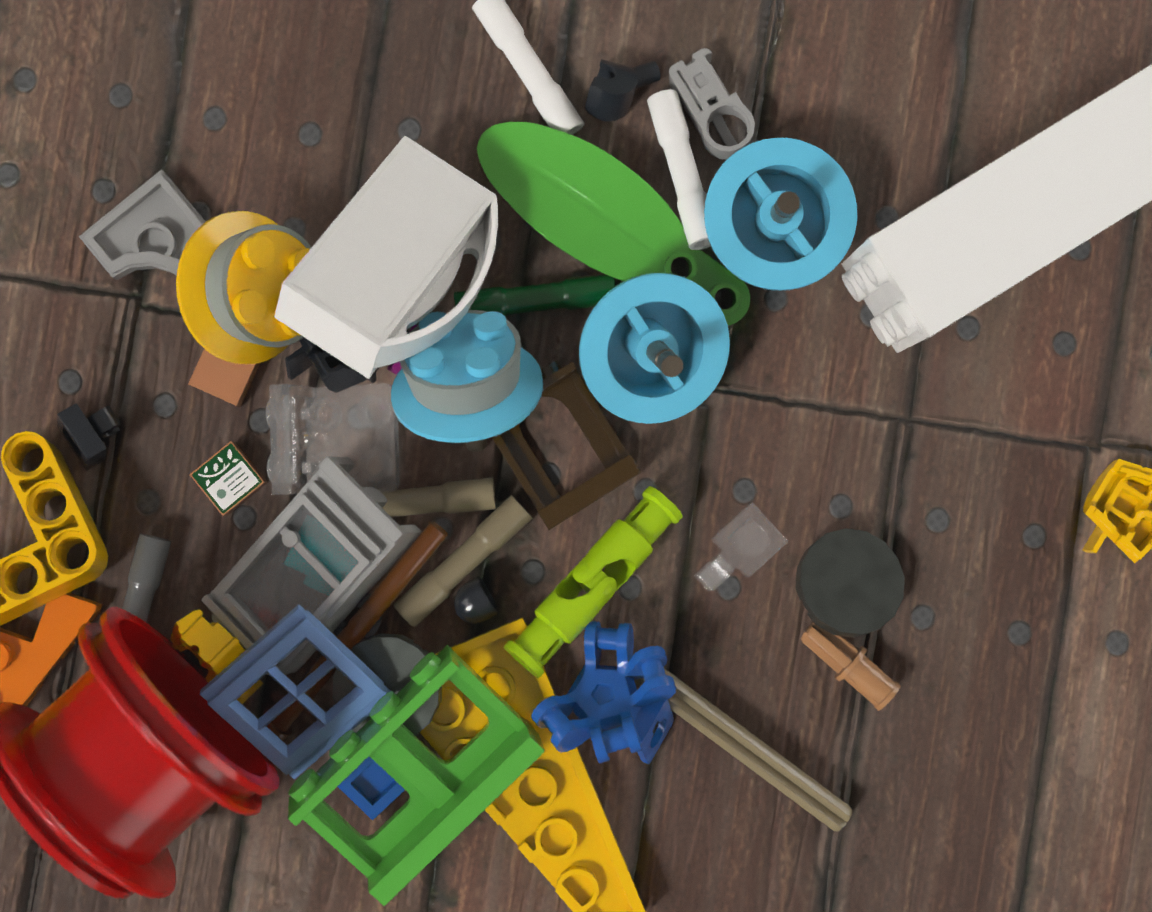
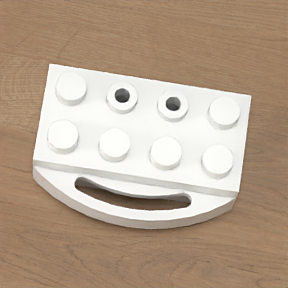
M404 136L282 283L274 318L368 379L378 367L405 360L424 351L441 340L460 322L478 295L491 265L496 246L498 230L497 195L407 136ZM464 254L474 255L477 259V264L472 281L456 307L431 325L407 334L406 330L420 322L444 298L458 272L462 256Z

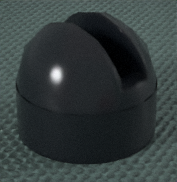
M479 576L465 583L457 591L454 607L456 614L463 621L477 624L499 614L492 594Z

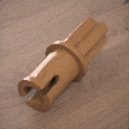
M814 622L803 632L801 636L802 643L836 672L834 678L838 681L846 680L870 701L878 711L883 709L899 691L900 684L892 680L865 656L867 649L863 646L857 649L844 636L833 635L817 626Z

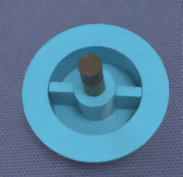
M792 138L764 139L751 143L735 152L722 164L709 186L704 207V223L708 240L721 263L732 274L746 283L759 288L777 291L799 289L813 284L829 274L848 252L855 235L858 216L853 187L841 166L822 149L810 143Z
M650 273L633 277L607 292L595 305L586 320L579 345V360L583 378L596 400L604 408L620 418L645 424L662 423L677 419L701 405L720 382L729 356L730 338L728 325L716 300L704 288L692 280L668 273Z

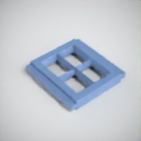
M298 604L201 689L200 695L208 701V705L284 774H289L293 779H296L330 750L343 734L353 730L369 716L373 706L390 690L370 668L312 613ZM307 640L327 660L296 686L276 665L303 641ZM336 667L356 687L330 710L324 712L305 692ZM268 673L288 694L258 719L237 699ZM297 700L318 720L287 746L266 726Z

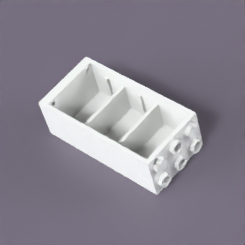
M1152 64L874 234L842 263L846 271L842 274V280L851 296L857 302L864 300L874 316L870 320L871 327L882 344L885 343L887 347L892 345L896 353H899L931 337L1152 201Z

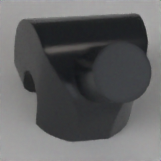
M601 59L598 75L593 78L589 88L585 110L601 121L609 122L621 119L629 112L636 89L660 81L661 74L657 63L650 61L631 68L623 64Z

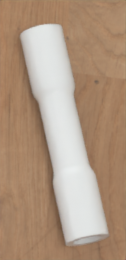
M477 0L472 6L473 11L495 45L504 52L532 95L534 105L550 128L571 135L578 132L585 123L561 86L552 79L526 39L522 26L505 0Z
M672 89L662 90L651 95L647 99L658 142L664 149L678 198L677 207L684 232L691 250L708 248L711 245L704 223V207L707 194L703 190L690 146L689 129L678 92Z

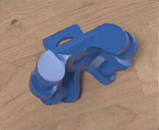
M591 621L586 626L584 633L585 665L568 693L562 696H550L543 700L533 710L531 718L538 727L548 728L552 733L551 743L559 752H568L575 749L591 737L599 764L610 761L609 753L629 748L631 754L637 752L642 762L650 764L674 722L668 699L676 693V685L673 677L666 675L664 666L667 664L665 649L661 646H650L637 651L633 655L634 635L631 623H620L617 629L601 628L599 621ZM602 649L616 650L617 666L600 665ZM644 677L645 682L637 690L634 680ZM573 712L579 720H569L567 716ZM658 722L659 724H658L657 730H656V732H655V734H654V736H653V731H652V730L654 729L656 723Z

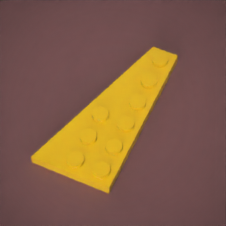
M524 617L450 647L538 732L545 752L500 794L485 811L518 845L521 853L530 863H533L555 888V892L573 912H646L578 747L568 752H559L551 743L552 733L548 728L538 727L531 718L533 710L539 703L550 696H556L544 666L545 672L540 678H536L504 648V645L509 640L515 641L528 627ZM448 679L442 685V701L432 721L420 733L443 760H449L486 726L488 717Z

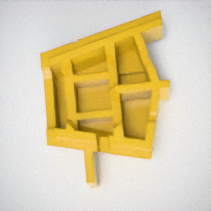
M1117 459L1101 473L1089 491L1083 505V512L1097 525L1082 549L1084 552L1097 553L1106 537L1133 563L1142 559L1152 549V469L1143 468L1141 465Z
M195 610L175 622L170 640L176 650L178 649L182 652L188 649L200 661V665L208 670V675L205 679L209 683L239 657L245 649L239 644L240 641L233 637L219 622L209 623L202 617L203 612L201 610ZM258 680L237 700L243 704L263 682Z

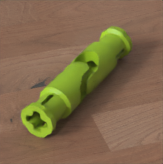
M648 486L642 492L643 499L624 520L617 519L591 547L586 556L535 609L536 618L515 641L509 640L504 645L505 650L536 678L542 676L545 672L543 666L564 643L571 644L614 593L627 582L652 554L653 548L651 545L671 523H678L683 518L677 506L657 489ZM582 589L587 592V594L578 597Z

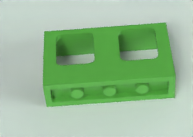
M448 645L438 655L431 652L424 656L412 669L409 675L412 680L397 694L393 691L386 693L371 709L369 713L371 719L357 733L349 730L343 734L330 749L329 756L331 758L316 772L313 769L305 771L294 782L288 792L290 795L288 820L295 826L302 820L310 825L367 877L368 892L383 906L394 898L545 752L538 732ZM449 679L488 717V722L453 758L442 760L406 728L403 723ZM370 756L410 796L408 801L374 834L365 836L353 828L324 799Z

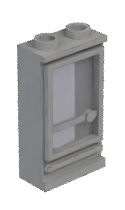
M327 456L318 466L320 469L215 589L202 598L201 601L213 613V622H219L246 649L298 604L312 613L330 632H333L422 533L416 525H398L382 508L388 502L387 498L374 487H361L348 474L356 465L349 457ZM305 640L281 660L276 667L284 675L298 672L317 649Z

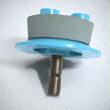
M468 310L460 322L441 340L424 351L400 361L402 369L394 379L391 388V402L398 420L413 433L435 441L466 442L468 450L480 452L487 447V438L508 431L530 415L541 398L543 377L540 366L534 357L521 348V340L517 329L506 320L503 314L494 311ZM429 313L410 333L431 325L447 313Z

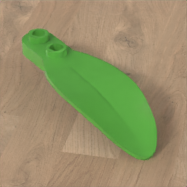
M499 123L491 126L481 135L477 146L478 158L492 186L523 220L556 247L590 268L623 282L643 274H673L671 271L673 260L676 258L684 259L689 265V273L685 278L700 285L714 299L717 291L720 289H726L731 293L733 298L731 306L728 309H721L727 325H732L745 316L750 305V293L745 282L702 250H691L683 225L669 205L645 180L621 161L581 138L535 123Z

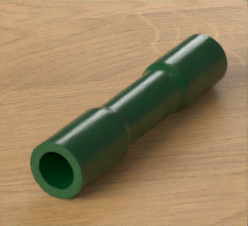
M605 274L571 277L560 282L512 288L499 286L482 288L479 290L469 310L494 311L507 317L512 314L560 308L574 310L595 307L599 300L615 287L614 278ZM466 291L454 292L455 307Z

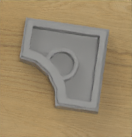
M161 169L81 234L79 238L111 277L116 280L135 270L155 268L177 276L179 260L186 243L192 234L206 221L170 177Z

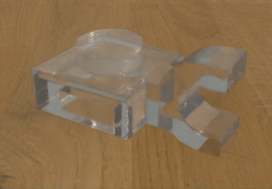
M751 502L711 538L721 551L693 576L707 591H714L736 568L746 578H750L784 547L788 540L760 509Z

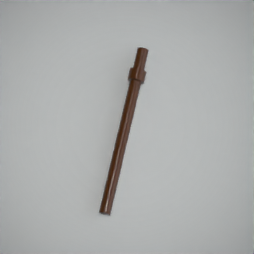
M433 521L428 524L336 636L349 650L365 637L448 536V533L440 525ZM321 655L298 684L327 659ZM334 667L306 691L305 694L313 700L337 668ZM296 700L266 727L285 742L292 733L290 726L305 708Z

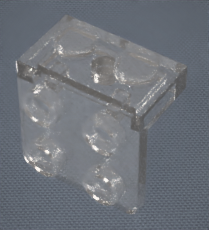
M385 383L352 385L337 393L328 390L326 387L314 388L295 384L269 385L270 400L266 405V421L270 428L271 454L267 460V474L272 485V495H297L320 469L318 466L327 456L349 457L356 465L348 474L361 487H374L380 492L395 491L400 484L398 418L394 413L391 402L392 385Z

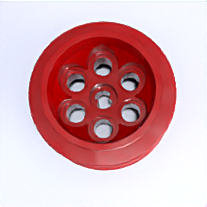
M110 607L100 616V624L87 622L79 628V645L90 669L42 713L18 703L0 702V797L13 816L39 846L64 869L86 885L114 898L124 899L136 893L148 898L161 899L171 895L176 887V870L167 847L215 802L241 815H257L262 809V795H271L278 789L280 781L274 764L208 705V701L200 695L201 689L208 684L205 679L206 675L184 653L178 649L176 650L167 638L145 621L124 609Z

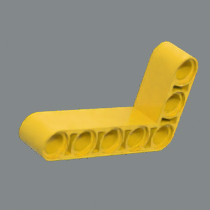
M23 431L7 439L1 452L3 468L36 536L37 542L0 559V626L94 581L102 575L108 562L107 549L61 452L44 437L29 431ZM33 449H42L44 457L41 465L34 471L24 472L22 463L25 455ZM55 496H65L66 508L63 514L57 519L47 520L44 514L47 502ZM78 543H86L89 548L87 561L80 568L70 569L66 560L70 548ZM32 566L35 567L38 574L37 584L28 593L20 594L16 585L17 577L24 569Z

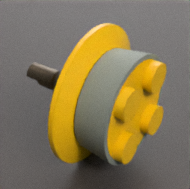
M249 211L223 213L203 223L192 234L183 249L176 278V291L180 312L188 330L205 350L221 360L235 364H256L277 356L289 345L302 339V335L274 318L282 283L312 248L309 243L297 232L280 226L263 215Z

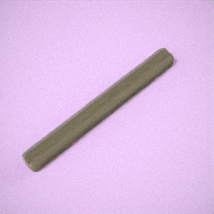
M664 668L666 675L672 676L676 685V693L668 699L671 710L833 831L838 832L846 825L853 813L848 804ZM644 677L634 680L635 684L639 687L645 682Z

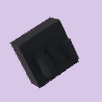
M77 403L58 413L57 428L85 470L88 471L105 461L107 448L103 441L120 432L118 426L121 425L111 407L106 406L89 418H86Z

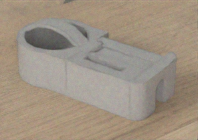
M703 48L692 54V61L687 65L681 60L670 67L669 84L673 90L678 92L680 102L700 134L704 148L712 156L727 160L735 152L753 142L755 121L752 113L743 105L737 93L734 92L731 95L728 93L713 66L709 64L712 52L707 48ZM722 115H734L746 124L748 134L739 144L730 133ZM711 121H713L718 134L726 146L716 143L711 138L709 133Z

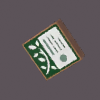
M230 441L189 474L222 516H228L268 483L234 441Z

